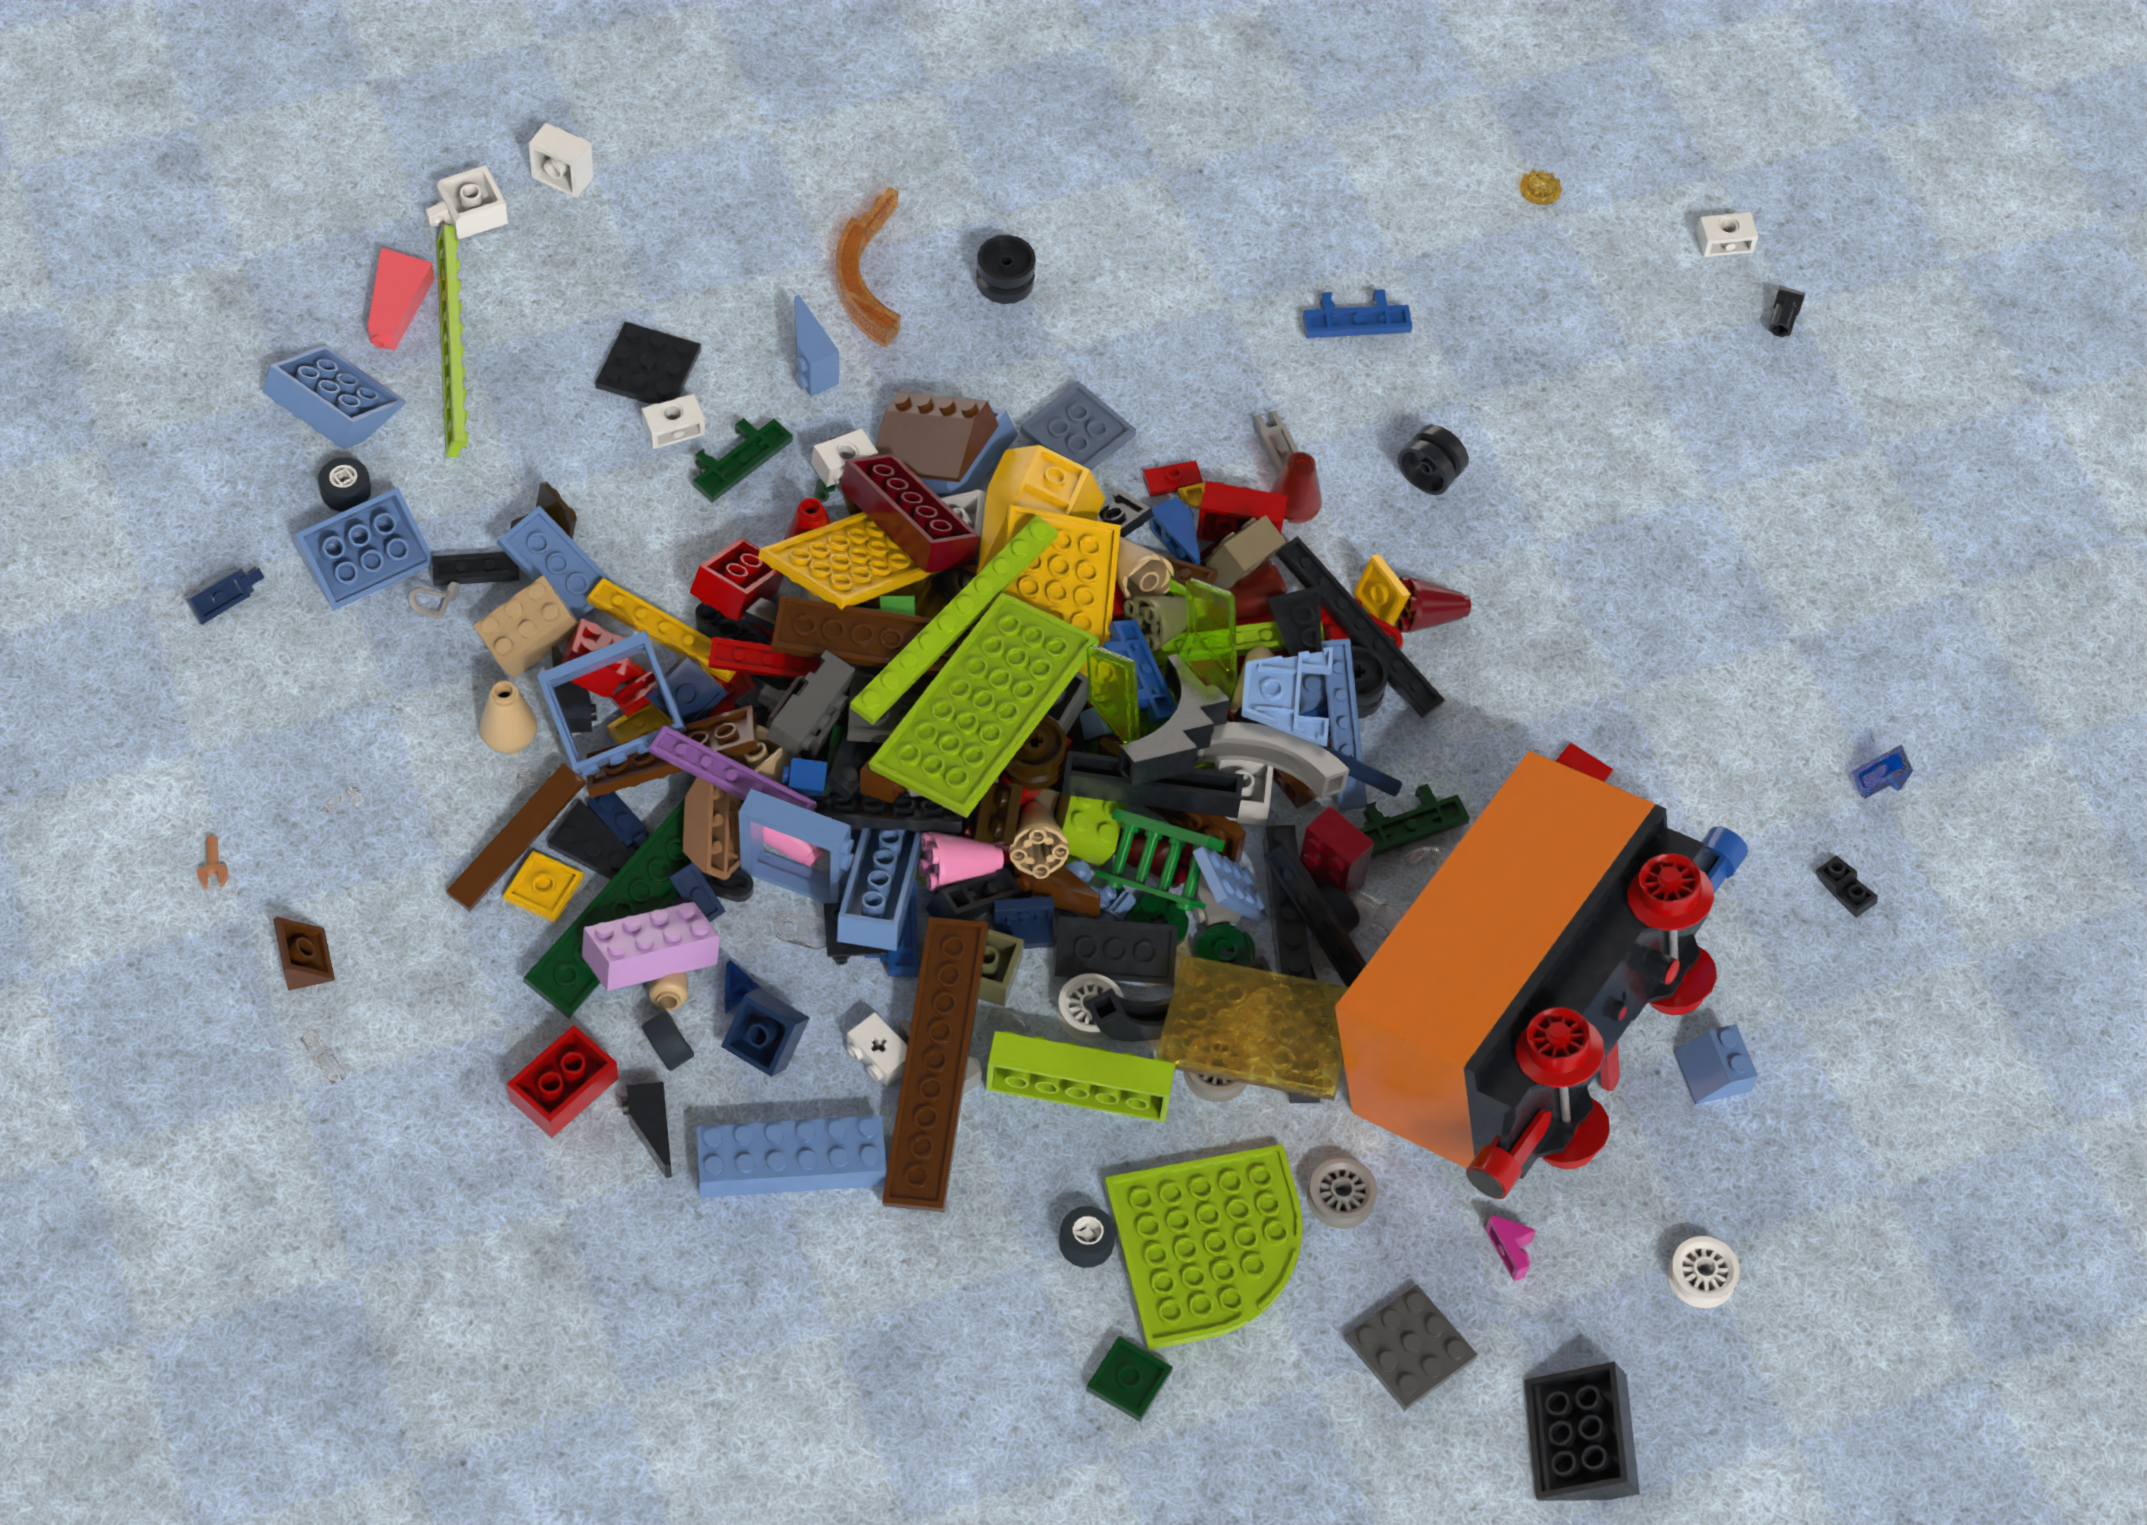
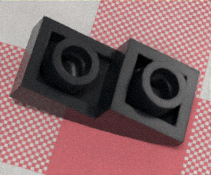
M1837 855L1816 869L1815 874L1822 884L1856 918L1877 904L1878 895L1857 880V871Z

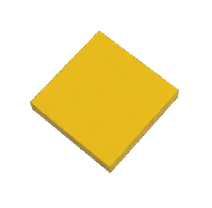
M1380 554L1371 556L1353 591L1355 597L1362 601V606L1369 614L1392 626L1395 625L1410 596V592Z
M532 850L505 891L503 900L556 923L584 880L585 875L579 870Z

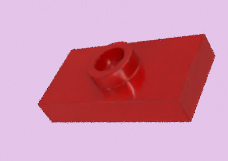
M1196 460L1143 470V478L1150 497L1176 493L1178 488L1203 483Z
M653 670L610 696L613 704L627 718L652 703L646 698L645 694L657 683Z

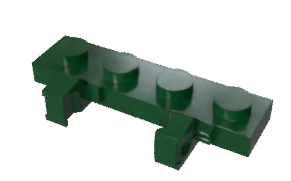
M745 418L741 419L735 425V433L740 434L744 439L732 451L717 460L705 454L704 448L695 454V464L701 470L700 475L693 480V486L713 503L793 441V435L775 419H772L762 428L760 426L755 428Z
M1427 783L1417 787L1415 791V796L1420 799L1421 805L1417 806L1416 809L1393 817H1384L1382 812L1377 810L1375 806L1376 801L1365 805L1363 814L1366 822L1363 824L1364 827L1359 828V830L1374 841L1371 857L1468 824L1470 817L1458 794L1445 799H1441L1440 796L1435 797Z

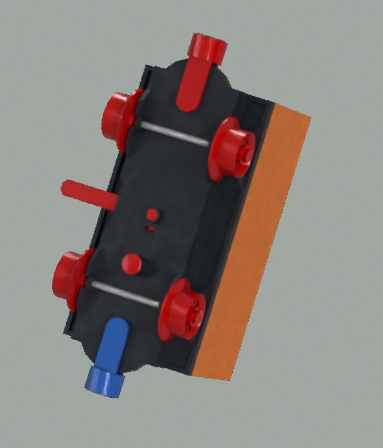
M1528 751L1335 1006L1352 1113L1467 1168L1466 1175L1471 1184L1481 1193L1494 1199L1505 1198L1517 1180L1525 1177L1539 1157H1542L1550 1165L1561 1169H1576L1588 1164L1605 1146L1610 1134L1609 1116L1602 1104L1590 1097L1588 1086L1599 1071L1601 1074V1087L1610 1092L1618 1084L1620 1078L1618 1040L1631 1021L1636 1020L1647 1003H1650L1660 1013L1668 1015L1687 1014L1694 1011L1713 991L1717 981L1716 964L1709 953L1697 945L1695 935L1708 918L1714 903L1715 892L1725 878H1730L1734 875L1746 858L1748 848L1744 840L1732 830L1721 826L1711 828L1702 841L1693 839L1667 827L1666 808Z

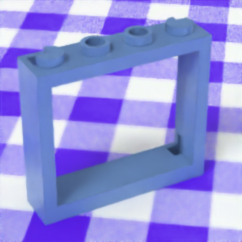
M646 630L536 674L573 770L578 775L590 776L599 772V767L608 763L617 765L626 761L627 756L630 754L649 752L648 748L660 730L582 761L554 687L640 652H646L674 723L667 727L681 734L687 732Z
M750 789L739 811L741 871L822 903H841L854 854L850 853L854 842L851 839V825ZM763 826L829 850L830 875L764 851Z

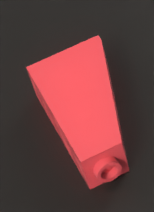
M386 248L381 249L367 326L370 343L381 349L396 350L435 279L432 262Z

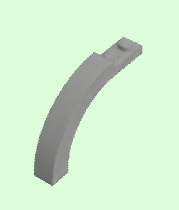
M1226 722V724L1214 726L1210 747L1198 750L1197 758H1195V765L1216 760H1244L1265 764L1282 770L1302 781L1320 799L1344 791L1350 770L1337 757L1318 744L1270 726L1243 722Z

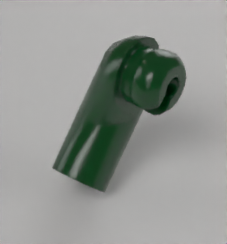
M820 478L816 483L814 498L818 499L821 503L826 502L829 498L828 492H834L835 486L826 487Z

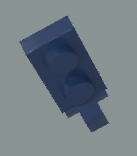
M253 567L246 572H243L240 568L230 572L185 600L198 623L202 625L250 597V593L254 591L252 585L265 577L260 568Z
M614 791L608 795L596 796L587 802V807L627 848L633 846L637 851L648 839L649 832L645 825Z

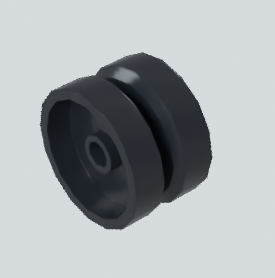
M997 235L988 239L980 246L977 254L976 282L977 288L984 297L992 302L1012 304L1024 300L1032 292L1035 281L1036 257L1031 245L1020 237Z
M1433 424L1423 426L1412 441L1398 454V465L1405 478L1418 489L1431 495L1443 494L1469 463L1467 450L1460 439L1451 431Z
M1354 646L1351 647L1358 719L1374 714L1381 706L1388 679V670L1386 663L1380 655L1370 649Z

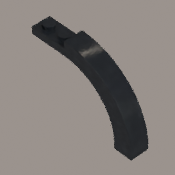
M1264 955L1201 987L1170 998L1142 1002L1130 1001L1118 996L1113 988L1085 1001L1097 1027L1106 1036L1121 1041H1149L1178 1035L1226 1016L1225 1011L1277 985L1278 982Z

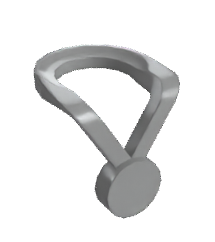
M452 581L447 591L441 592L425 586H417L409 593V604L418 614L441 619L446 612L450 600L454 601L458 596L460 584ZM422 592L436 597H445L440 610L435 611L425 609L419 605L416 600V594Z

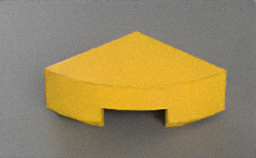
M1203 482L1178 488L1177 494L1188 506L1200 509L1205 484Z

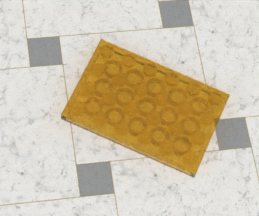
M1183 955L1156 1058H1163L1168 1062L1176 1063L1175 1070L1334 1101L1344 1062L1335 1006L1349 987Z

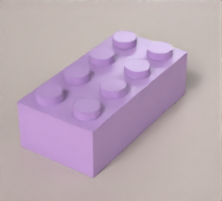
M694 902L683 903L665 909L584 927L582 957L604 988L610 991L659 979L672 973H684L716 965L718 962L720 935Z

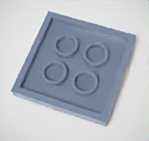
M1079 381L1020 427V432L1035 445H1041L1090 469V471L1136 436V428Z

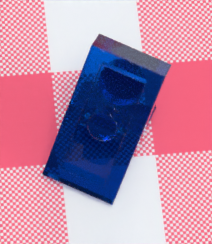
M1899 745L1851 771V774L1861 796L1866 799L1890 785L1897 791L1901 790L1913 772V767L1904 747Z
M731 960L726 963L725 1014L740 1003L745 994L761 988Z

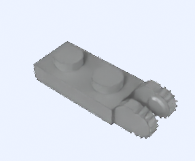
M1277 411L1269 412V422L1272 425L1267 428L1260 415L1253 416L1254 427L1279 479L1305 472V463L1286 424H1283Z

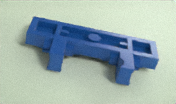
M1385 289L1374 290L1372 300L1375 302V306L1335 308L1334 301L1331 300L1332 292H1324L1320 300L1321 307H1316V310H1304L1302 316L1306 338L1411 333L1413 327L1409 304L1393 305V303H1387Z
M1137 620L1112 622L1108 627L1112 638L1108 642L1103 643L1097 654L1101 662L1104 659H1108L1111 662L1118 658L1121 664L1124 663L1135 687L1132 689L1133 693L1126 691L1119 699L1123 710H1134L1139 707L1141 712H1147L1152 724L1168 722L1177 710V706Z
M916 877L897 950H887L885 955H865V958H880V962H888V976L918 977Z

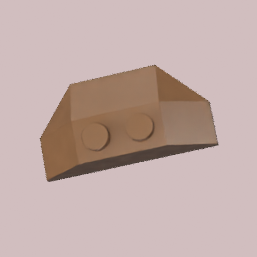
M697 777L685 796L683 852L702 872L726 880L741 864L739 811L743 803L741 799Z

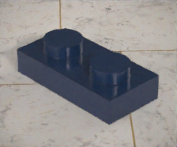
M693 862L668 877L683 903L694 902L709 922L726 912L699 868Z

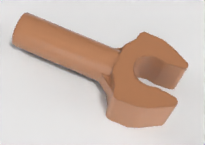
M208 836L206 838L207 865L197 869V876L200 884L207 889L208 877L216 874L218 875L220 887H223L229 878L228 868L219 864L218 838L216 836Z

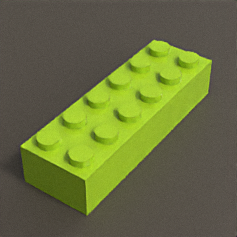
M995 1031L988 1061L986 1090L1165 1122L1176 1063L1168 1062L1163 1058H1143L1130 1052L1123 1054L1110 1052L1102 1047H1082L1073 1042H1054L1041 1036H1021L1013 1031Z

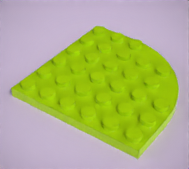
M1283 1144L1105 1177L1104 1185L1147 1351L1206 1340L1240 1329L1263 1314L1286 1288L1298 1261L1303 1223L1298 1194Z

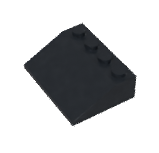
M1614 1361L1525 1379L1536 1500H1612L1639 1495L1627 1374Z

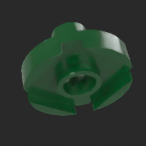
M1151 895L1141 898L1140 902L1133 908L1129 921L1152 923V921L1162 919L1167 925H1178V946L1185 940L1189 926L1186 910L1176 908V901Z
M1217 924L1207 928L1203 932V936L1198 940L1195 951L1196 962L1207 978L1215 980L1253 961L1255 958V944L1248 933L1245 931L1242 933L1240 930L1235 929L1234 925ZM1221 948H1226L1228 952H1233L1230 957L1219 955Z

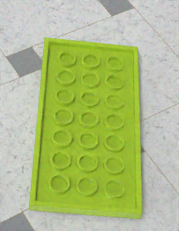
M1002 592L868 763L870 770L967 818L1099 645L1098 637Z

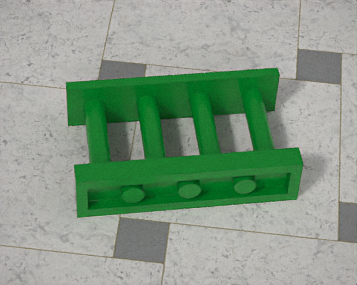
M1115 808L1112 819L1123 822L1121 828L1124 830L1111 873L1096 870L1095 876L1104 878V885L1109 884L1111 887L1121 889L1123 884L1176 901L1175 907L1192 912L1193 907L1205 910V903L1193 900L1201 873L1194 855L1181 896L1169 892L1181 849L1186 846L1187 842L1193 844L1192 850L1194 851L1203 846L1209 850L1222 852L1225 841ZM1139 828L1146 829L1145 836L1147 838L1134 881L1123 878L1122 874L1135 832L1138 833ZM1165 835L1170 837L1168 843H1171L1158 888L1145 885L1158 840H1162V836Z

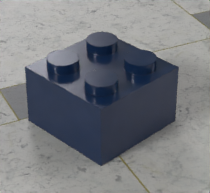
M758 988L744 995L721 1047L772 1077L788 1067L810 1017Z

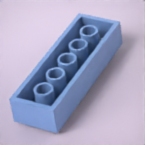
M862 829L838 915V942L893 951L897 950L922 854L921 835L922 833H927V831Z
M882 1115L696 1126L700 1198L885 1186L886 1159Z

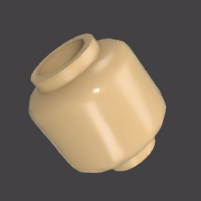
M685 972L672 973L649 981L650 1001L660 1009L668 1011L682 1006L688 997L687 974Z

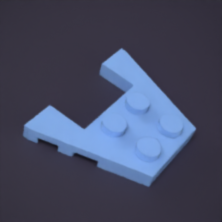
M1326 647L1322 649V652L1309 653V651L1299 652L1298 656L1288 658L1275 656L1247 661L1245 664L1241 716L1315 744L1327 746L1329 718L1299 716L1301 673L1331 675L1334 647Z

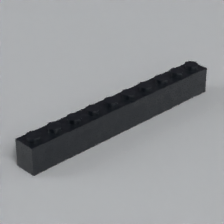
M1295 825L1266 826L1263 839L1264 855L1286 840L1289 841L1298 855ZM1265 860L1290 1104L1320 1103L1324 1086L1306 923Z

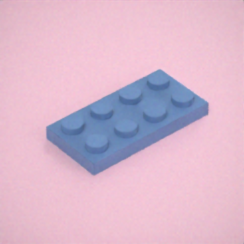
M540 506L535 508L498 539L497 544L533 582L542 575L546 577L555 587L578 622L595 609V607L587 603L586 597L599 581L605 578L614 583Z
M1203 846L1193 851V855L1218 904L1257 923L1268 918L1264 909L1267 907L1266 901L1259 892L1256 893L1252 885L1255 882L1254 877L1247 867H1242L1236 861L1233 862L1226 856L1223 857L1216 851H1211Z

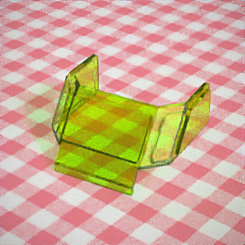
M1190 578L1186 581L1188 630L1177 654L1189 665L1198 678L1204 676L1211 685L1216 684L1230 700L1237 685L1235 597L1230 591ZM1094 644L1087 648L1089 699L1096 708L1098 715L1122 743L1126 744L1139 740L1163 726L1165 723L1152 724L1147 712H1141L1138 707L1135 661ZM1166 665L1159 669L1163 678L1165 677ZM1167 685V687H1168V689H1169V691H1170V693H1171V696H1172V698H1173V700H1174V702H1175V704H1176V706H1177V703H1176L1174 694H1173V692L1171 691V689L1169 688V686ZM1212 761L1195 765L1194 768L1202 769Z

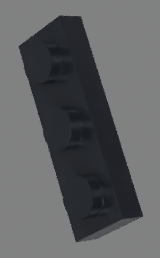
M505 552L432 556L434 586L449 585L452 581L459 584L520 580L519 566Z

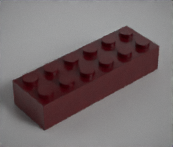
M892 453L845 461L841 490L926 573H936L940 570L960 569L965 566L974 565L980 536L897 456Z

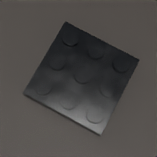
M625 322L595 382L596 389L651 405L674 400L680 396L702 350L701 344Z

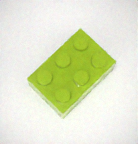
M1061 790L1054 819L1066 836L1069 854L1101 867L1115 853L1122 822L1112 819L1114 809L1118 808L1125 811L1127 803L1062 795Z

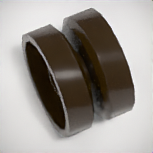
M1044 716L1004 768L1003 774L1012 784L1021 785L1023 789L1032 791L1040 790L1055 784L1062 776L1066 760L1067 740L1065 732L1058 722L1048 716Z

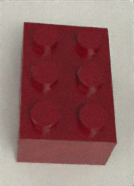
M1329 806L1306 827L1300 860L1319 889L1325 885H1331L1342 890L1351 898L1364 886L1374 841Z

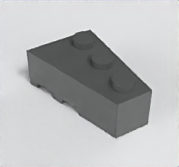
M825 650L822 654L819 668L814 674L811 672L807 674L804 679L807 682L796 695L793 694L771 723L768 732V739L794 757L802 749L807 751L816 739V732L819 729L824 731L833 718L831 714L836 709L841 711L849 700V696L846 694L855 669L828 650Z

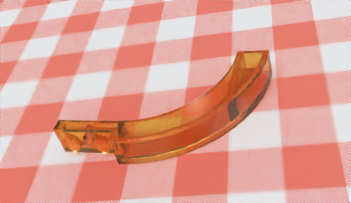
M891 187L883 195L880 194L876 198L874 206L869 212L866 211L860 220L852 216L840 236L836 253V286L844 310L859 330L884 348H887L900 332L901 315L887 308L872 295L862 279L859 263L869 242L898 208V191Z

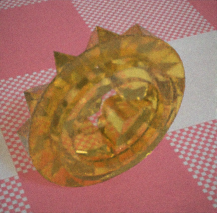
M1543 169L1540 172L1532 170L1530 174H1524L1520 183L1522 195L1528 201L1539 205L1555 202L1560 197L1562 190L1560 179L1554 178L1553 173L1546 174ZM1537 182L1542 186L1546 185V188L1543 189L1541 186H1537Z

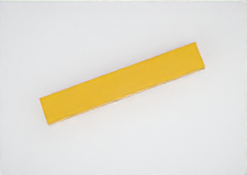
M602 578L586 597L588 604L639 633L646 630L651 640L681 657L686 653L692 660L698 658L705 664L709 673L728 683L736 673V671L708 668L711 638L607 579Z

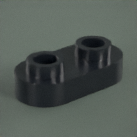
M736 869L728 879L723 880L700 870L706 880H716L714 883L708 884L719 898L734 902H744L754 892L753 879L744 871ZM740 886L743 887L744 890L735 891L734 888Z

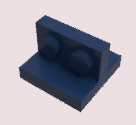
M686 653L665 674L684 725L702 720L728 694L727 689L709 674L704 663L698 658L692 660ZM656 683L645 694L646 698L672 720L659 685Z
M1021 893L1015 898L1006 897L1002 900H995L994 908L991 910L994 931L1023 939L1024 949L1055 947L1056 941L1053 925L1055 906L1053 896L1035 895L1028 897L1025 893Z

